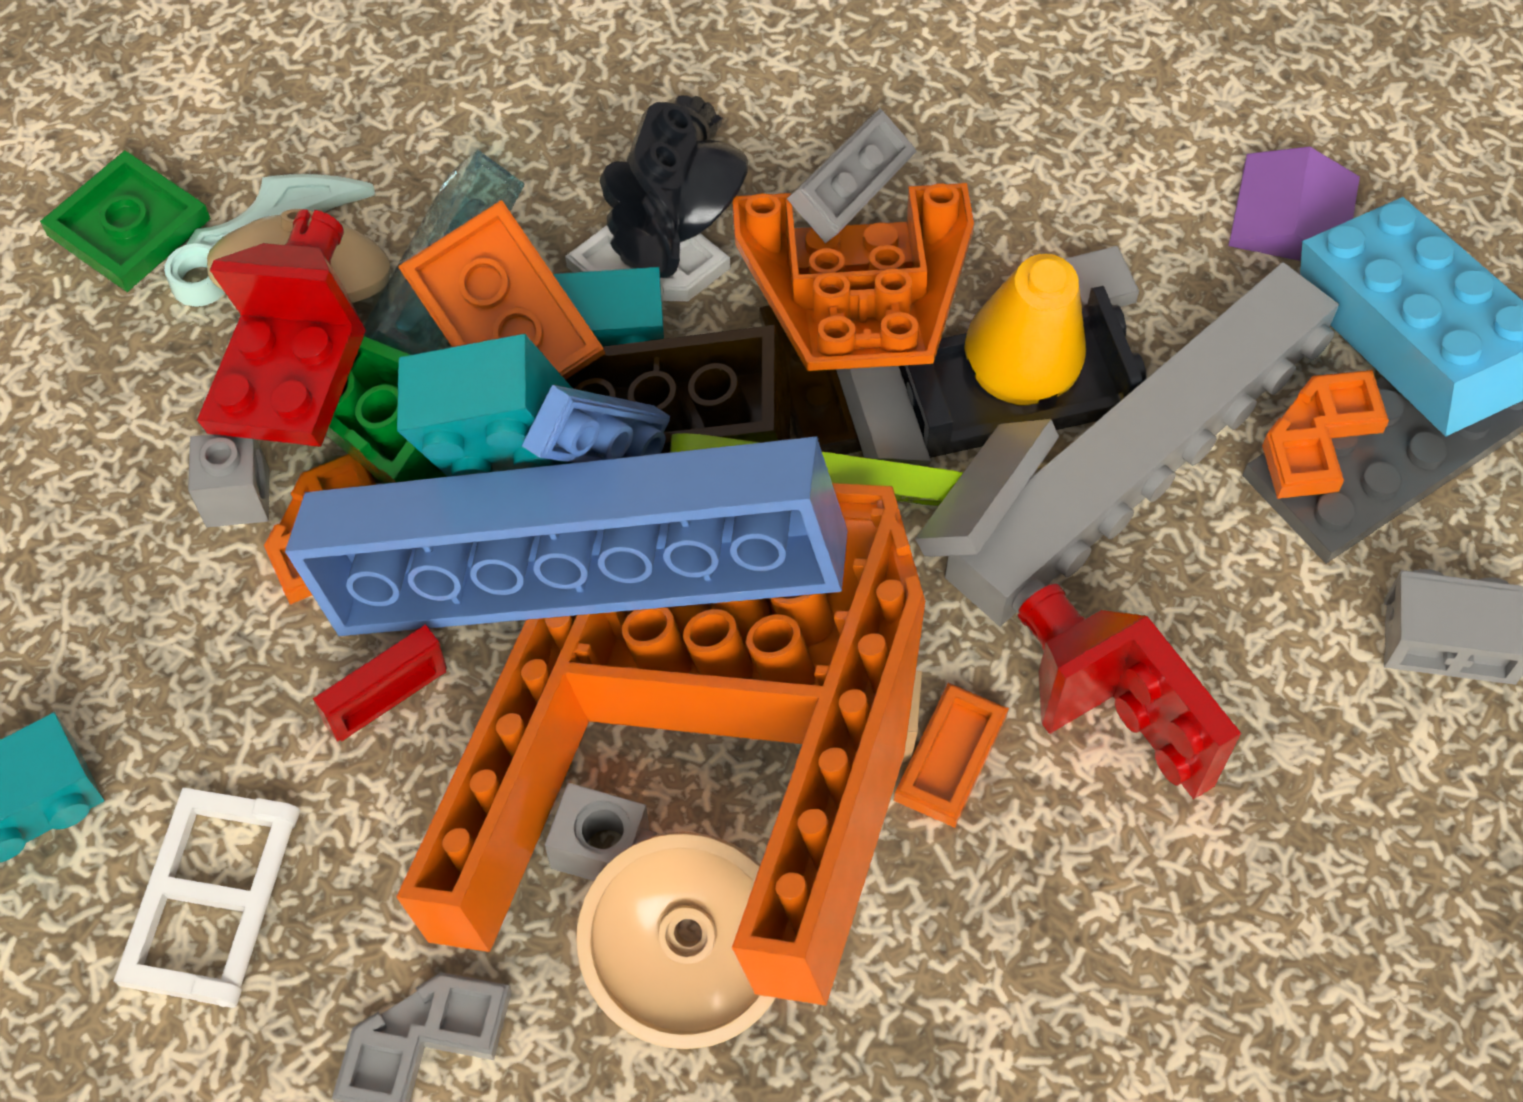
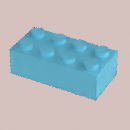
M1404 197L1302 241L1300 275L1339 303L1331 326L1445 437L1523 401V300Z

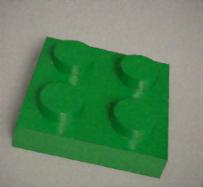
M124 150L45 216L40 223L49 238L118 287L129 292L171 253L187 241L196 229L203 227L211 218L204 203Z

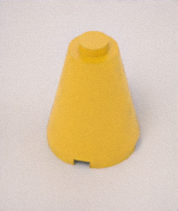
M1037 254L1023 261L979 309L969 325L964 347L967 360L969 359L976 373L975 378L978 383L994 397L1016 405L1038 404L1040 399L1058 394V397L1067 392L1081 373L1085 362L1086 343L1079 279L1073 266L1059 256Z

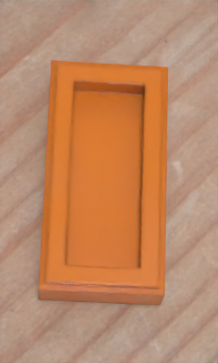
M948 683L894 793L893 801L955 828L1007 718L1009 708Z

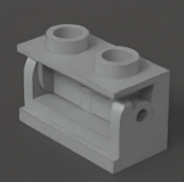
M1431 569L1400 571L1384 599V605H1387L1384 668L1517 684L1523 676V586L1509 584L1503 579L1493 577L1474 580L1444 576L1442 573Z

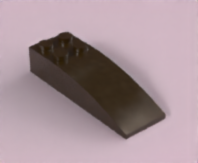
M775 325L604 346L605 354L566 379L573 389L654 405L670 415V421L663 432L665 444L660 454L670 453L671 437L673 434L678 433L710 435L759 443L790 440V364Z

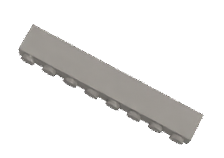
M1282 262L1030 478L977 555L948 556L945 579L1001 627L1018 612L1020 606L1031 595L1047 586L1060 573L1067 578L1078 571L1090 556L1092 551L1090 547L1103 535L1108 539L1116 537L1130 522L1134 515L1133 508L1142 500L1147 498L1150 502H1154L1160 498L1176 477L1175 471L1186 461L1192 466L1199 463L1212 449L1217 440L1216 435L1223 428L1228 426L1235 430L1250 416L1257 404L1256 399L1266 390L1272 395L1280 391L1296 370L1295 364L1304 356L1310 360L1317 358L1329 345L1335 334L1330 329V325L1339 303Z

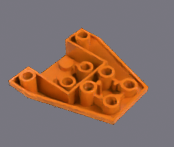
M967 183L908 186L907 222L846 225L827 243L820 238L812 227L794 228L792 204L787 200L791 193H761L736 196L732 202L735 245L807 371L934 363L974 231V219Z

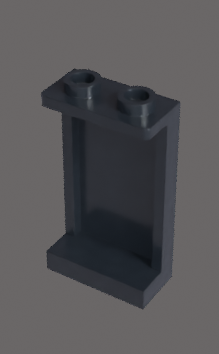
M1105 287L1091 288L1088 303L1082 308L1086 343L1085 362L1074 385L1058 397V394L1040 399L1038 404L1016 405L1002 401L988 393L976 380V373L969 359L967 360L964 347L967 333L941 338L933 364L899 366L930 458L982 447L999 424L1051 419L1055 429L1060 430L1096 422L1145 381L1147 376L1143 359L1138 352H1131L1126 340V322L1122 309L1117 304H1111Z

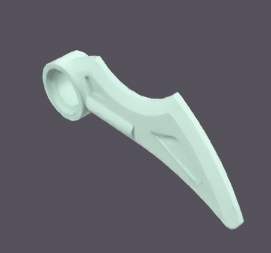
M288 174L263 177L258 196L245 212L223 224L196 229L186 245L176 249L168 256L164 266L171 292L179 302L194 307L209 305L219 300L225 292L217 287L209 276L200 282L193 283L186 282L182 278L191 269L198 267L207 268L208 253L222 237L255 220L267 216L280 215L286 210L308 209L313 212L314 210L326 212L338 206L371 197L375 194L373 184L351 178L320 174Z

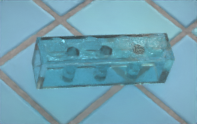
M478 149L446 177L364 324L366 329L364 336L410 355L437 350L444 335L398 266L500 200L511 211L525 184Z

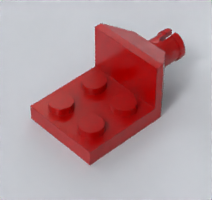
M308 209L300 210L295 216L293 229L286 244L262 243L213 261L210 272L241 316L197 418L198 423L207 434L317 447L322 446L366 332L344 286L331 267L333 254L344 235L343 226L331 215L314 210L311 217L312 220L308 226L311 214Z
M1056 583L1038 590L1020 606L1017 617L1024 626L1030 629L1042 645V650L1044 651L1038 671L1041 722L1049 734L1114 697L1115 708L1120 719L1132 732L1138 733L1141 731L1156 751L1155 759L1157 765L1169 782L1176 786L1182 784L1193 800L1215 787L1241 732L1147 615L1100 610L1092 616L1085 618L1079 614L1065 596V591Z

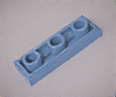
M552 385L522 447L539 458L574 463L660 454L665 444L663 432L670 421V415L654 405Z

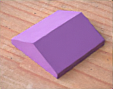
M1310 146L1247 154L1228 246L1301 261L1302 241L1353 219L1360 176Z

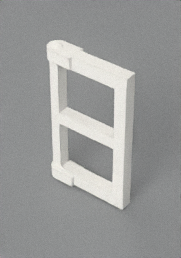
M183 787L114 982L122 987L197 1000L221 1007L236 1008L242 992L241 985L292 829L296 826L300 809L284 802L260 798L250 799ZM196 815L271 827L250 891L175 878ZM167 898L243 912L221 979L144 965Z

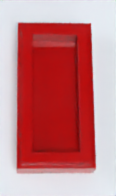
M425 624L315 696L313 701L325 726L337 742L339 740L341 742L446 673L447 666L439 641Z

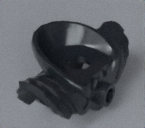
M683 95L676 98L675 104L656 102L649 106L641 117L627 162L615 161L607 165L600 176L603 196L606 202L613 208L607 215V226L613 235L610 241L613 250L626 265L632 268L659 267L660 278H668L674 275L680 262V243L697 236L713 224L732 203L748 173V159L742 150L721 141L711 140L721 127L723 117L717 115L714 107L699 96L692 98Z

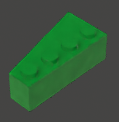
M364 336L326 435L383 484L447 477L397 431L399 357L409 356L410 354Z

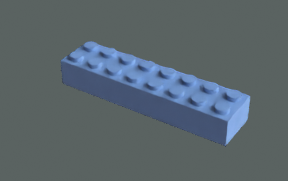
M817 437L305 492L285 553L337 635L349 636L416 630L425 624L428 628L842 592L848 530Z

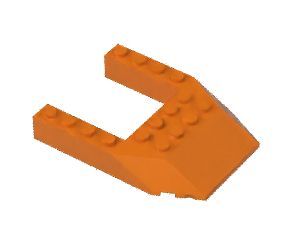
M832 483L848 530L842 592L526 620L396 896L427 942L485 952L491 951L589 722L802 744L732 949L755 995L826 1006L904 758L926 602L893 487Z

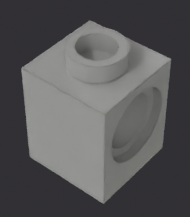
M214 434L190 436L188 491L206 528L269 522V467L258 440Z
M567 783L546 839L545 849L551 869L594 881L606 865L619 853L637 842L656 836L657 832L650 831L646 804ZM602 830H612L622 836L614 846L606 849L594 848L588 844L589 839L595 833Z

